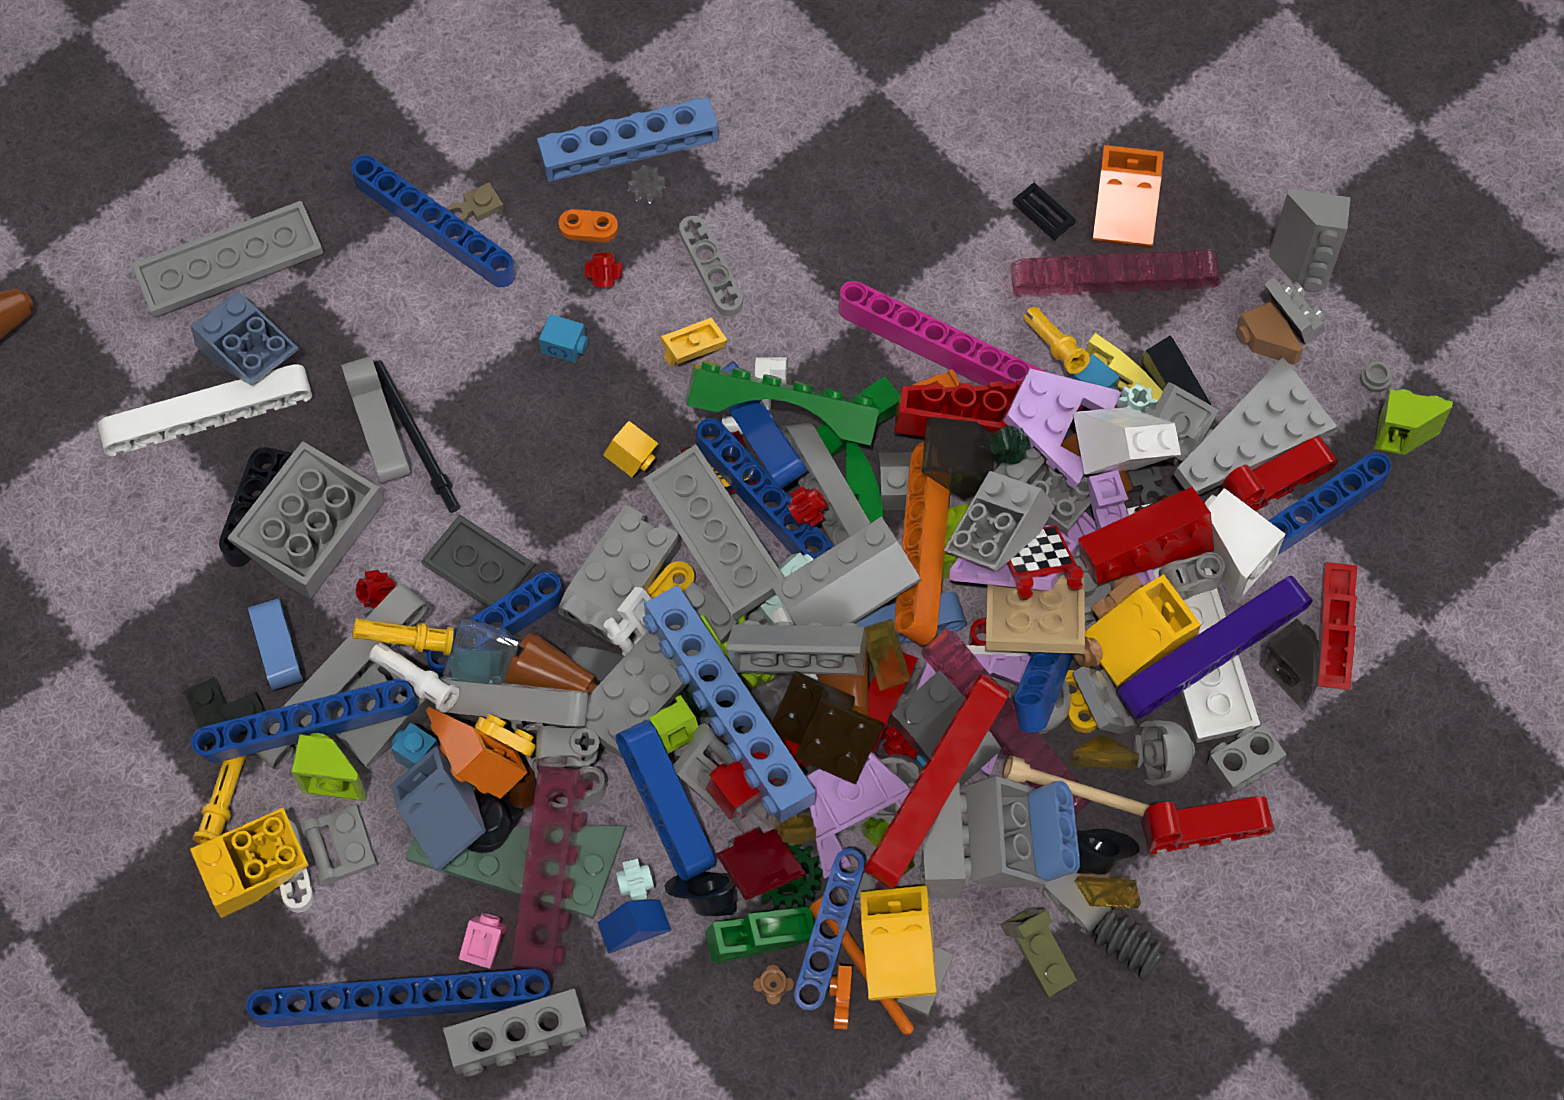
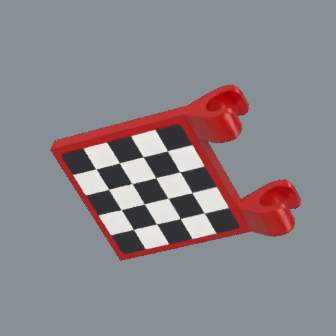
M1057 525L1043 527L1038 536L1006 563L1015 580L1017 592L1021 599L1033 597L1031 587L1034 584V577L1064 572L1070 590L1083 588L1080 579L1083 578V569L1076 564Z

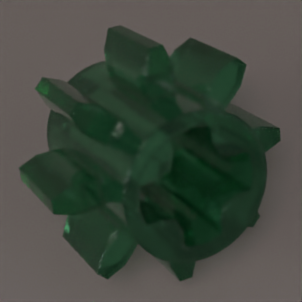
M1005 426L999 429L998 432H994L995 441L990 442L992 454H996L999 463L1003 461L1006 464L1013 465L1027 458L1025 450L1030 449L1031 444L1029 436H1025L1022 427L1018 429L1014 426Z

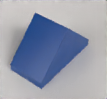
M660 900L626 901L597 922L608 954L671 931Z

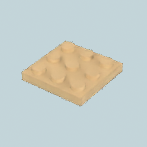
M1061 575L1051 591L1031 589L1033 597L1024 599L1019 597L1016 587L987 584L985 650L1084 654V576L1080 578L1083 588L1070 590L1065 575Z

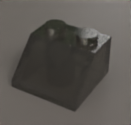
M930 417L926 422L921 472L963 500L975 496L989 471L994 472L997 436L976 421Z
M1296 618L1268 641L1259 665L1302 710L1308 707L1318 686L1319 641L1313 629L1306 624L1303 625Z

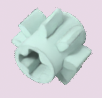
M1136 383L1131 389L1126 386L1123 388L1122 397H1119L1116 406L1119 408L1128 407L1144 413L1146 407L1154 409L1157 400L1151 399V388L1147 389Z
M638 858L622 862L624 870L616 872L621 896L630 895L632 901L647 899L646 890L654 889L648 864L640 866Z

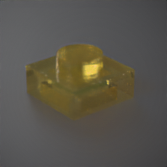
M794 815L782 823L777 818L775 820V829L783 842L802 844L805 841L815 840L816 827L808 815Z

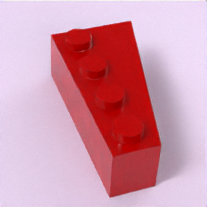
M1017 380L1016 384L1002 385V381L989 382L988 385L971 386V383H959L957 387H944L942 384L902 386L896 407L894 432L1013 451L1020 443L1021 438L1003 419L1023 380Z
M1192 486L1078 538L1080 557L1097 584H1102L1161 567L1173 561L1185 560L1214 551L1211 512Z

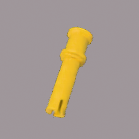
M1031 307L1027 310L1033 318L1031 319L1027 314H1024V322L1050 346L1051 355L1056 360H1061L1064 363V368L1070 374H1077L1083 371L1090 362L1089 353L1085 349L1079 348L1076 340L1071 335L1063 334L1038 307Z
M355 618L352 638L412 646L417 652L431 650L443 652L444 656H449L452 649L454 628L448 627L444 630L427 627L426 623L417 624L415 627Z
M246 756L223 761L210 802L202 808L203 818L199 830L193 835V840L197 843L202 844L222 835L225 823L230 821L231 812L229 806Z

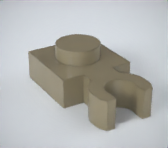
M489 182L464 194L465 203H453L447 207V210L453 214L456 212L462 213L459 218L466 223L472 216L479 222L504 209L503 203Z

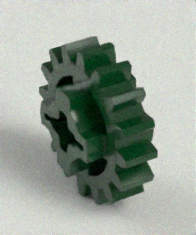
M783 839L802 868L806 866L809 873L808 882H805V878L801 877L763 893L762 904L765 905L772 901L774 911L778 910L780 905H785L786 909H792L793 904H797L799 908L804 907L805 898L811 902L815 900V894L812 890H821V882L816 880L823 877V870L816 868L820 863L819 857L810 858L811 847H807L803 851L800 850V841L798 840L791 847L788 846L787 840ZM788 892H793V893H794V894H792V895H782V893H788Z

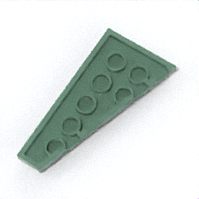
M626 825L514 827L508 839L500 848L493 852L482 854L471 852L466 848L444 866L440 872L594 919L624 837ZM414 836L406 856L407 862L435 870Z

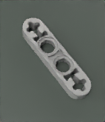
M698 216L684 218L679 226L681 240L716 309L724 316L737 315L743 306L742 294L706 223ZM693 226L694 229H698L699 241L695 242V237L691 231L688 232V227ZM708 249L712 251L713 256L708 260H701L697 257V253L700 250ZM713 273H721L725 276V280L722 283L715 284L710 282L709 277ZM726 289L729 299L734 300L733 306L724 303L723 291Z

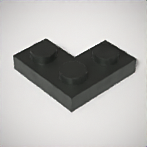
M214 677L184 689L199 728L264 712L256 692L225 704ZM216 738L209 740L206 743V747L214 746Z

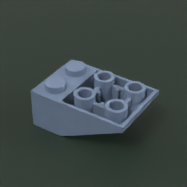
M239 291L191 325L195 346L215 365L249 385H253L299 350L283 332Z
M436 745L392 783L391 789L398 811L435 870L440 871L486 830L472 785L466 781L462 783L452 775L448 758L442 753L440 747Z

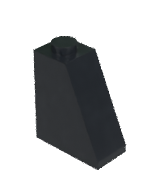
M1171 335L1145 350L1141 368L1162 391H1164L1169 382L1211 405Z

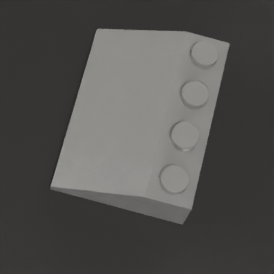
M302 441L228 536V540L285 585L311 600L384 503L380 487Z

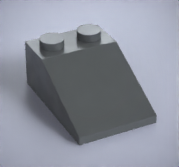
M939 670L899 705L887 720L927 763L965 698ZM989 730L957 782L960 787L1002 750Z

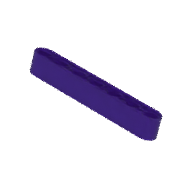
M1288 576L1128 680L1118 689L1116 694L1135 719H1141L1304 612L1312 604L1313 600L1294 576Z

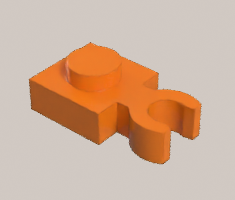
M839 965L838 976H831L829 996L836 997L834 1029L847 1030L852 966Z

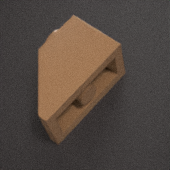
M1274 301L1241 314L1236 333L1242 344L1247 343L1251 352L1276 360L1284 357L1289 364L1293 365L1299 362L1303 348Z

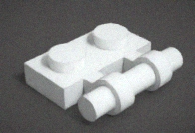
M636 586L617 609V612L623 618L622 621L618 624L614 618H610L603 625L608 631V638L614 645H619L623 650L622 655L624 656L648 631L642 617L645 616L644 603L650 600L651 597L644 588ZM632 632L638 637L634 643L629 638Z

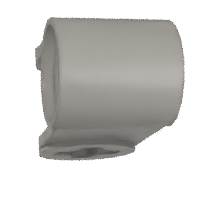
M1207 552L1185 560L1170 562L1160 569V573L1166 576L1180 597L1185 600L1194 595L1218 588L1221 584L1225 564L1221 556L1213 552ZM1211 568L1216 574L1206 575L1202 572V569Z
M541 727L536 731L535 762L537 765L547 768H583L591 766L597 758V750L600 743L599 737L596 732L588 728ZM581 745L586 746V751L581 750Z

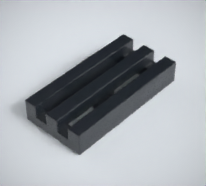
M1035 182L1013 199L1012 204L1054 241L1059 238L1060 234L1065 233L1069 227L1076 223V219ZM1034 193L1042 202H1044L1061 219H1063L1064 222L1061 224L1054 216H1052L1049 213V210L1047 208H1045L1042 204L1040 205L1035 199H1033L1030 196V194Z

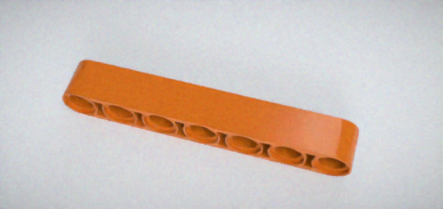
M928 442L918 444L911 454L902 549L922 581L897 596L894 628L897 632L921 646L930 643L938 629L952 472L951 457Z

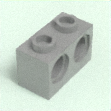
M1262 724L1255 729L1253 726L1244 729L1237 735V740L1229 745L1226 742L1217 745L1210 751L1211 755L1206 766L1227 796L1230 797L1282 766L1287 754L1266 725ZM1250 746H1260L1265 751V754H1255ZM1227 761L1233 762L1238 766L1239 770L1230 771L1223 763Z

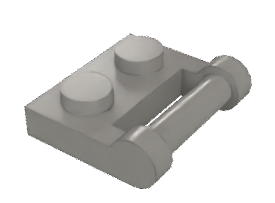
M1083 666L1073 672L1100 730L1122 734L1136 728L1137 725L1133 717L1128 716L1121 699L1116 694L1117 691L1111 678L1104 669L1098 671Z
M704 723L699 725L694 731V739L673 765L677 777L706 803L716 808L718 805L707 792L706 787L711 778L709 774L717 766L703 752L708 746L727 766L734 761L730 757L726 745L715 736L713 729Z
M357 805L319 818H310L300 824L303 835L308 837L319 871L316 874L319 885L324 886L377 867ZM327 828L330 830L341 866L331 868L320 834L321 830Z

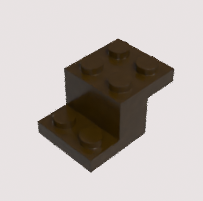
M795 671L771 725L779 737L798 744L794 758L856 785L883 723L853 710L855 696Z

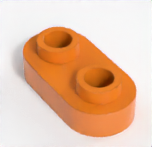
M571 209L565 211L558 221L560 233L570 240L608 242L613 240L618 233L617 219L608 212ZM571 220L578 221L576 224L569 223ZM600 223H607L604 227L599 226Z

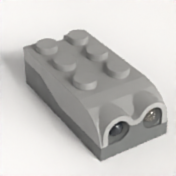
M625 504L568 586L559 605V618L606 645L613 647L614 644L607 636L608 631L603 626L605 621L610 618H614L618 624L622 621L623 618L617 612V609L635 586L644 588L646 591L671 563L680 549L679 534L661 523L658 527L646 523L643 513Z

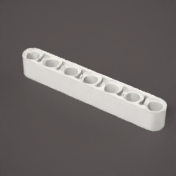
M289 365L271 370L253 385H249L239 379L101 419L97 426L104 453L108 456H115L116 452L124 450V453L147 447L146 444L151 442L158 444L177 438L176 435L183 433L185 436L207 430L206 427L214 425L218 427L236 422V418L243 416L246 419L267 413L266 410L274 408V410L296 405V401L304 400L306 402L311 399L312 392L305 368L301 365Z

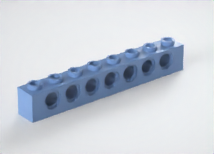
M676 585L645 602V616L642 617L646 629L650 634L656 633L660 640L659 647L663 655L667 659L672 658L677 665L675 670L679 679L684 685L689 684L694 691L692 693L693 699L701 711L705 709L711 717L709 722L718 737L723 735L728 745H726L730 757L735 763L740 761L746 770L743 772L745 779L752 789L757 787L763 796L761 802L770 816L775 814L778 821L782 823L814 805V788L680 587ZM674 624L682 627L677 631L668 629L669 626ZM692 649L699 653L695 656H688L684 652ZM705 675H712L716 677V679L707 682L702 680L701 677ZM727 700L732 702L733 705L725 708L719 706L718 703ZM739 726H746L750 731L741 734L736 732L735 729ZM757 752H763L768 757L763 760H757L752 755ZM779 778L784 780L785 784L773 786L769 782L772 779Z

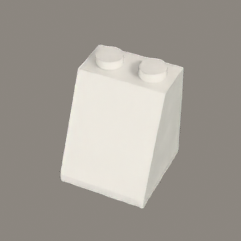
M1128 407L1073 413L1084 475L1107 473L1115 470H1135L1181 455L1176 426L1173 422Z
M1224 488L1217 497L1211 495L1205 502V505L1211 512L1214 551L1212 552L1218 554L1224 560L1225 568L1222 581L1232 599L1238 603L1276 560L1285 533Z

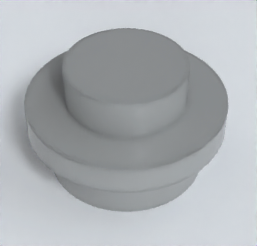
M1382 362L1369 363L1361 372L1362 384L1371 391H1383L1389 387L1392 381V373L1389 367Z

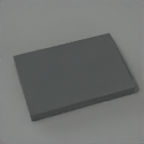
M460 514L421 561L423 566L485 607H489L518 588L535 568L534 562Z

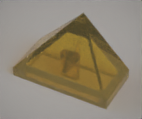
M892 619L864 627L868 660L879 690L911 681Z
M1100 734L1073 750L1070 767L1136 770L1139 762V753L1107 735Z
M1080 876L1075 879V883L1089 906L1138 908L1141 905L1136 880Z

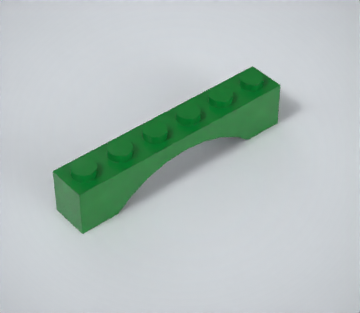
M702 361V365H693L686 395L687 406L719 412L732 405L750 400L770 399L786 401L818 415L835 431L840 439L871 445L880 410L876 403H872L873 398L855 394L854 399L842 396V391L832 388H824V392L812 390L811 384L794 381L793 385L781 383L782 378L764 374L763 379L751 376V371L741 368H733L732 372L720 369L721 365L709 361Z

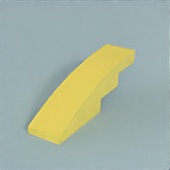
M1095 333L1088 342L1087 352L1089 355H1095L1120 376L1118 388L1123 390L1126 386L1131 389L1136 383H1139L1140 386L1152 389L1151 399H1156L1158 403L1163 393L1159 386L1125 353Z

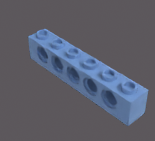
M709 97L692 99L687 103L674 106H663L657 110L645 113H634L631 116L616 120L608 119L602 123L587 127L579 126L562 133H550L544 137L537 138L547 181L551 182L716 142L719 139L718 125Z

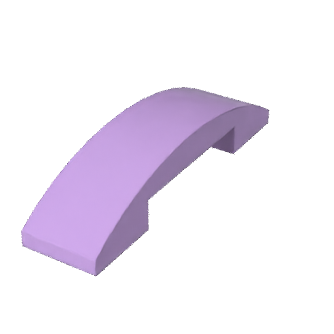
M1118 470L1091 476L1087 479L1097 530L1128 516L1124 504L1128 497ZM1152 569L1135 574L1143 586L1156 579Z

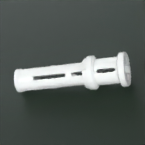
M379 642V645L376 644L372 648L369 659L385 668L397 678L406 681L414 688V692L419 698H427L436 704V708L443 713L454 706L460 691L457 686L446 684L439 679L438 674L434 671L420 669L383 642Z

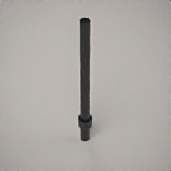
M383 361L374 362L380 384L432 479L430 484L437 495L441 496L450 513L459 510L460 505L451 490L452 483L447 474H443Z

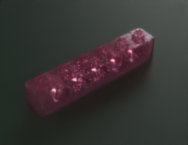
M539 766L511 962V966L516 970L539 969L544 973L556 974L557 966H562L564 946L560 945L561 932L567 931L569 913L564 912L566 899H571L573 879L569 878L570 865H576L578 847L573 845L575 832L580 833L582 825V813H578L579 800L585 799L587 786L586 780H582L579 770ZM566 797L568 799V804L564 810H552L551 805L556 798ZM552 830H562L563 838L559 843H547V836ZM547 863H558L559 870L555 876L550 878L543 876L542 871ZM545 895L553 896L554 905L551 909L547 911L538 909V902L541 897ZM541 928L548 929L550 933L548 941L541 945L535 944L533 941L535 932Z

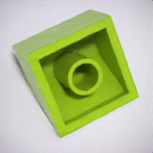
M321 733L299 736L292 774L302 793L366 801L367 794L358 773L333 739Z

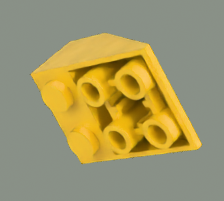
M1163 574L1139 588L1087 629L1085 636L1094 638L1100 644L1103 651L1100 665L1116 687L1196 637L1201 623Z
M280 808L190 849L212 903L221 918L257 902L309 866L284 808Z
M927 885L860 892L869 1001L937 994L932 905Z

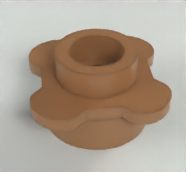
M1085 636L1084 654L1073 653L1080 667L1090 668V666H1099L1103 658V651L1097 640Z
M777 965L768 966L767 970L761 975V978H757L753 982L754 990L761 992L767 998V1002L770 1005L779 1004L781 996L785 992L792 991L794 987L793 980L786 978ZM772 982L777 984L775 988L770 986Z

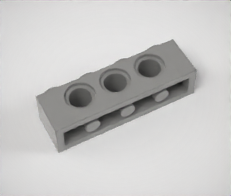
M575 988L443 1028L453 1068L457 1075L463 1073L465 1077L481 1073L483 1067L496 1063L497 1066L512 1064L516 1061V1056L529 1053L530 1056H538L549 1051V1046L562 1043L563 1046L577 1044L582 1041L581 1036L588 1035ZM552 1018L559 1022L553 1031L541 1029V1024L546 1019ZM519 1028L526 1031L524 1038L520 1041L514 1042L508 1039L509 1033L514 1029ZM481 1039L493 1041L491 1048L485 1052L477 1051L475 1046Z

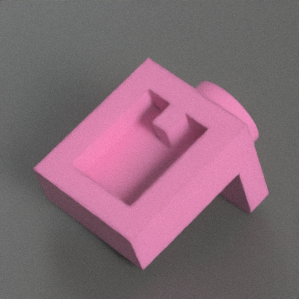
M481 913V916H475L469 920L459 959L491 969L494 966L502 934L506 932L508 925L500 923L499 917L487 913Z

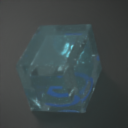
M473 646L455 647L449 660L452 681L481 684L501 682L503 649Z

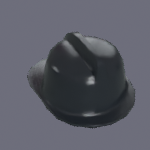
M482 792L475 797L486 832L467 847L471 852L482 854L493 852L500 848L520 820L523 809L511 805L508 792L501 799L490 793L483 794Z
M1107 828L1077 831L1080 867L1076 873L1106 875L1118 860L1136 856L1140 851L1139 844L1130 836Z
M703 872L688 881H683L676 875L665 884L666 893L677 898L688 899L695 912L700 916H728L736 911V885L728 873Z

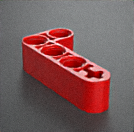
M1316 436L1254 470H1251L1247 464L1237 467L1226 476L1221 491L1225 488L1254 511H1258L1269 505L1268 501L1275 497L1278 500L1294 491L1295 486L1299 484L1305 485L1331 471L1338 464V459L1321 436Z
M1263 796L1176 810L1175 803L1162 802L1148 807L1142 819L1151 854H1157L1158 850L1167 849V852L1188 849L1189 845L1199 844V847L1222 843V839L1231 838V841L1264 836L1275 831L1267 798Z

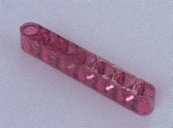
M1212 250L1025 258L1016 260L1011 264L1013 293L1016 297H1022L1025 294H1030V297L1052 296V293L1080 295L1082 292L1090 291V294L1112 293V290H1120V293L1142 292V289L1164 291L1172 290L1171 287H1180V290L1202 289L1201 286L1215 288L1221 283L1217 253Z
M950 629L942 631L922 649V655L937 673L940 670L960 691L964 698L981 673L995 681L963 641ZM1008 697L989 729L1001 746V751L1008 759L1010 755L1025 759V763L1030 764L1032 769L1079 783L1038 732L1028 733L1019 729L1015 704ZM1026 781L1033 788H1038L1042 786L1036 783ZM1072 795L1076 816L1091 801Z

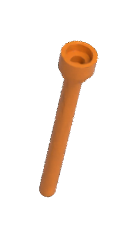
M829 894L831 903L838 906L833 896ZM823 896L809 907L815 919H817ZM827 920L823 922V924H828L835 936L838 935L839 928L834 921ZM845 928L841 945L867 981L865 955L847 928ZM895 998L880 1000L904 1035H910L914 1029L913 1024Z

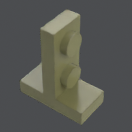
M1027 908L1001 923L1000 926L1006 936L1014 938L1042 992L1046 997H1050L1074 983L1077 979L1047 926L1052 923L1047 911Z

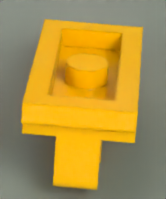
M711 317L663 335L660 341L666 348L664 359L672 367L675 365V362L678 365L698 356L701 357L724 348L727 338Z

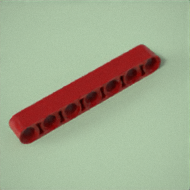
M982 673L979 675L870 856L863 870L865 873L891 889L896 886L1010 694L1008 689Z

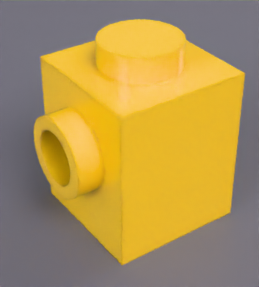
M628 421L611 441L603 456L632 478L639 469L645 472L656 458L652 455V452L658 443Z

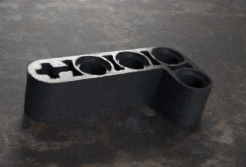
M260 447L251 453L219 539L220 550L229 565L241 567L250 561L251 558L228 540V536L293 453L269 447ZM264 464H271V466L266 469H260V467ZM255 491H262L258 496H250Z

